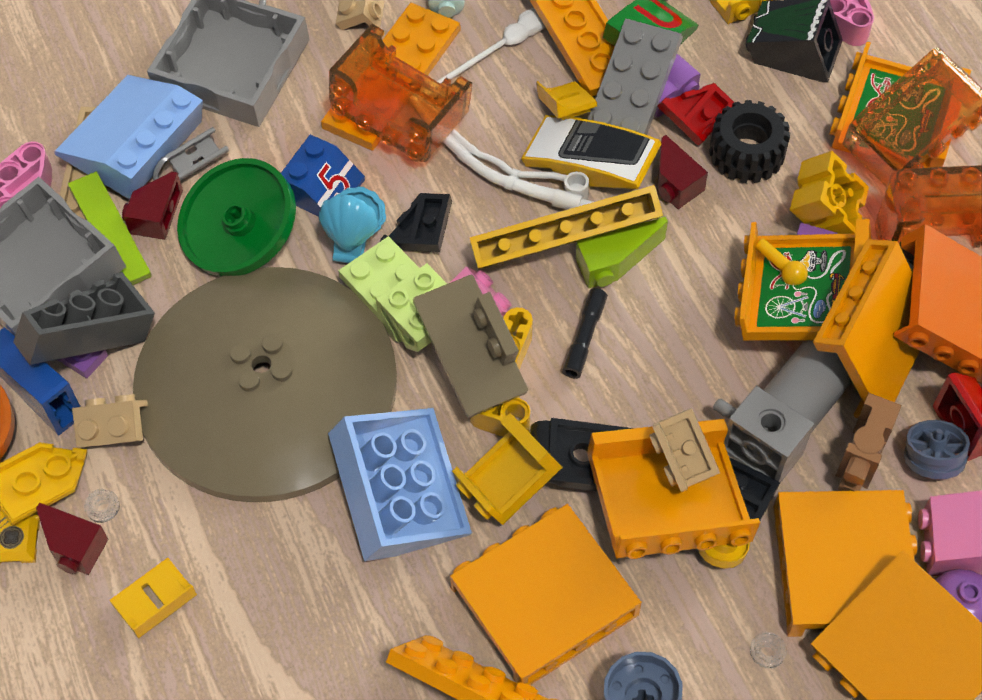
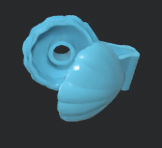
M360 186L347 188L330 200L323 202L319 212V221L328 237L334 241L333 261L350 263L362 255L365 250L366 240L380 230L386 221L385 204L376 192Z

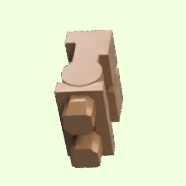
M868 393L853 430L855 434L852 442L848 443L835 475L841 478L837 491H860L861 487L868 489L902 405Z

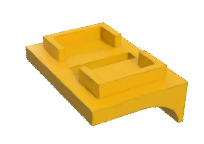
M536 81L538 98L557 118L565 120L591 112V108L597 107V101L576 81L553 88H546L539 81Z
M166 558L109 601L139 639L194 598L197 593L171 560ZM146 586H149L162 602L163 606L158 609L143 589Z

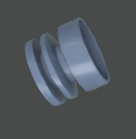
M634 652L622 656L610 667L604 679V700H682L683 683L677 669L666 658L653 652Z

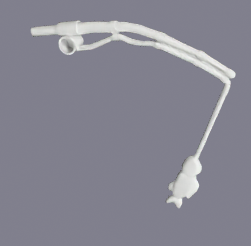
M531 8L519 15L517 23L510 24L505 28L502 40L422 90L418 94V98H409L408 102L424 122L426 128L431 133H434L460 161L468 165L479 175L497 185L503 186L504 189L514 190L530 197L550 202L554 207L568 210L593 202L587 200L589 196V178L586 174L571 172L568 175L556 172L512 169L504 161L483 153L473 144H470L437 113L426 97L505 44L509 46L519 44L529 36H533L545 29L546 27L536 10ZM474 156L490 161L509 176L500 174L487 167ZM519 178L563 181L564 190L540 186Z

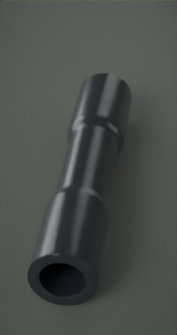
M592 288L589 290L582 311V319L562 369V373L569 378L578 379L581 377L596 324L601 318L608 297L607 293L601 289Z

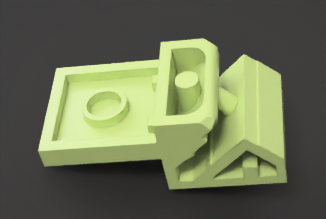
M388 236L338 270L339 277L383 323L393 341L403 342L407 349L419 352L431 343L415 309L413 298L447 283L428 263L419 268Z

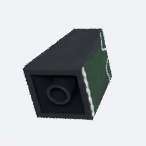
M830 0L762 1L758 13L754 16L751 32L746 37V49L751 53L754 64L819 82H828L843 39Z

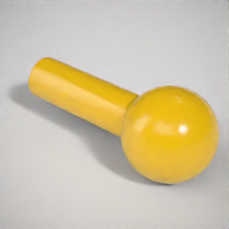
M764 238L756 244L755 248L782 271V279L785 283L799 285L806 281L808 270L802 262L788 260Z

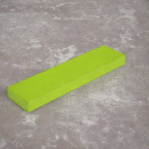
M97 171L68 183L69 189L85 220L91 223L115 245L126 265L120 272L124 273L132 285L151 278V272Z

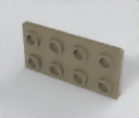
M468 275L413 298L415 309L468 418L527 393L528 387L515 362L519 350L491 293L482 294L473 275Z

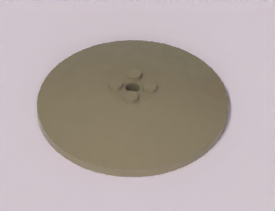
M262 267L245 275L216 278L196 288L174 304L161 317L143 345L134 373L133 394H135L136 400L148 401V406L140 407L142 433L152 452L173 475L199 491L215 497L241 502H273L308 494L340 478L328 433L345 416L392 412L397 390V370L394 350L383 323L352 290L331 278L311 271L285 267ZM267 362L271 364L270 369L266 372L259 373L253 370L258 363Z

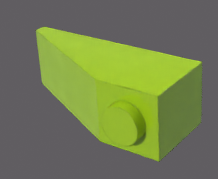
M666 216L577 241L575 259L588 289L596 286L605 287L619 280L664 241L668 224Z

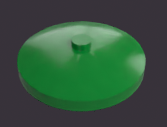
M234 159L212 168L192 186L182 203L178 216L177 232L183 252L201 270L218 277L245 275L262 267L281 250L293 228L296 202L291 185L275 167L258 159Z

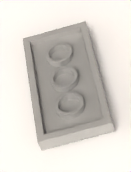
M625 18L595 99L597 107L592 108L588 120L627 128L647 135L681 45L682 34Z

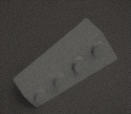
M119 272L114 274L112 280L108 282L100 280L93 283L91 289L83 292L79 290L70 292L68 297L62 301L54 299L22 312L13 343L29 365L141 343L146 340L155 312L124 273Z

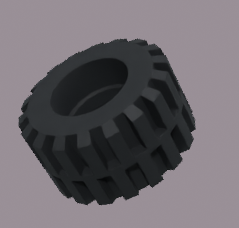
M745 100L744 104H741L739 101L732 104V108L726 106L722 109V114L718 113L713 125L709 153L712 156L713 165L719 166L718 171L721 174L727 173L729 174V179L735 180V178L741 179L742 183H747L748 180L757 183L760 182L761 178L765 180L771 178L772 173L777 174L784 163L790 139V127L788 122H784V115L776 113V108L773 106L766 107L764 102L758 101V104L752 103V100ZM740 139L754 140L759 144H747L740 141Z

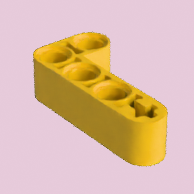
M516 307L508 310L503 319L519 350L515 362L518 369H520L532 341L533 318L528 310ZM515 398L470 417V422L478 429L504 437L509 431L502 425L501 421L511 413L513 416L522 418L519 422L529 431L530 407L526 401Z

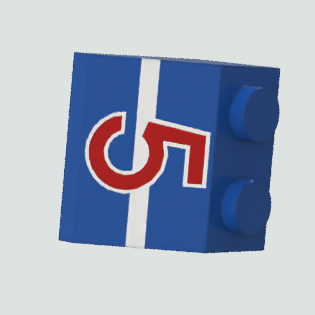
M311 134L281 172L291 185L296 206L318 217L325 200H330L347 188L359 187L365 181V176L337 146Z

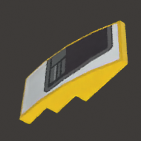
M545 115L521 159L526 167L551 168L553 172L568 175L571 172H582L587 175L589 186L639 189L661 146V142L659 139L599 121L575 117L562 120L553 115Z

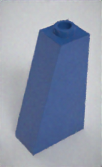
M5 327L0 330V377L59 436L74 424L72 408L81 407L70 384L46 362L29 365L13 343L15 336Z

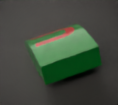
M635 0L606 22L603 38L615 46L625 18L681 33L683 36L681 44L698 29L699 25L664 0Z

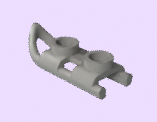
M212 127L161 158L155 166L153 181L159 178V171L168 160L173 170L178 172L179 179L182 180L229 152L227 146L221 149L216 146L210 137L216 131ZM194 145L197 150L187 155L185 150ZM199 158L203 159L195 165L193 164V162L198 160Z

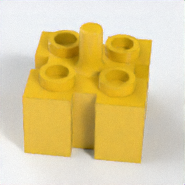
M829 151L802 161L797 179L799 189L794 190L790 211L804 224L810 223L811 226L837 232V234H855L856 219H862L858 209L865 206L869 186L855 172L848 174L846 172L847 165L833 151Z

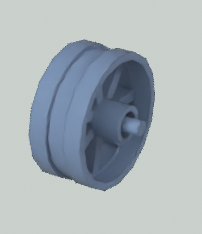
M926 420L916 423L909 429L906 436L905 462L912 471L923 477L949 479L958 476L964 471L967 464V454L970 447L969 437L962 428L950 422Z

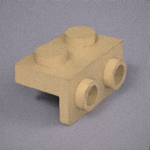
M340 0L336 25L341 30H345L366 22L373 31L380 30L385 0Z
M135 394L114 396L115 403L106 404L105 398L85 400V407L72 408L76 447L82 448L142 441L140 407L148 406V401L136 400Z
M692 408L653 424L655 433L649 436L657 454L664 452L669 465L664 467V471L671 486L678 484L680 491L683 492L688 490V487L720 474V470Z

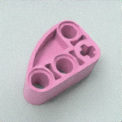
M830 0L843 41L852 46L864 45L869 38L874 21L869 1Z
M33 141L27 142L0 163V208L38 177L51 187L52 166L42 144Z

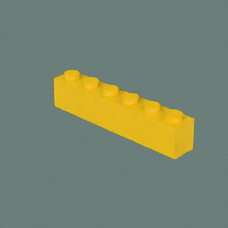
M655 185L473 236L469 239L479 270L586 238L662 217L663 213Z

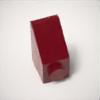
M665 135L661 138L657 191L664 201L670 202L674 207L680 209L705 191L708 172L672 139Z
M171 171L132 192L129 203H125L122 210V219L126 222L131 235L166 240L183 192L178 172Z
M39 502L36 510L49 550L57 561V567L70 574H76L78 571L89 575L109 540L102 526Z

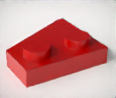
M715 83L703 86L699 90L693 89L677 97L665 98L657 107L699 146L713 131V125L718 113L722 114V109L726 106L732 108V104L735 102Z

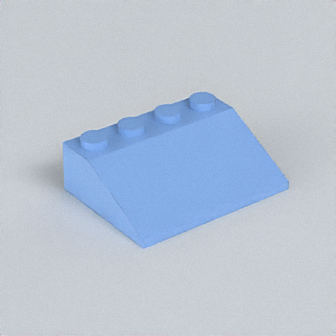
M127 75L55 150V155L88 175L97 171L103 184L130 199L133 191L143 187L152 178L158 161L171 151L177 149L202 122L203 100L178 85Z
M434 408L345 416L328 433L364 561L396 557L472 534L459 489L455 485L456 479L452 472V466Z

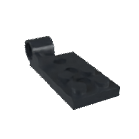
M551 418L550 421L543 420L533 423L530 427V434L563 467L548 481L549 483L556 484L559 487L597 491L590 462L579 461L574 456L573 451L577 449L588 451L591 433L633 428Z

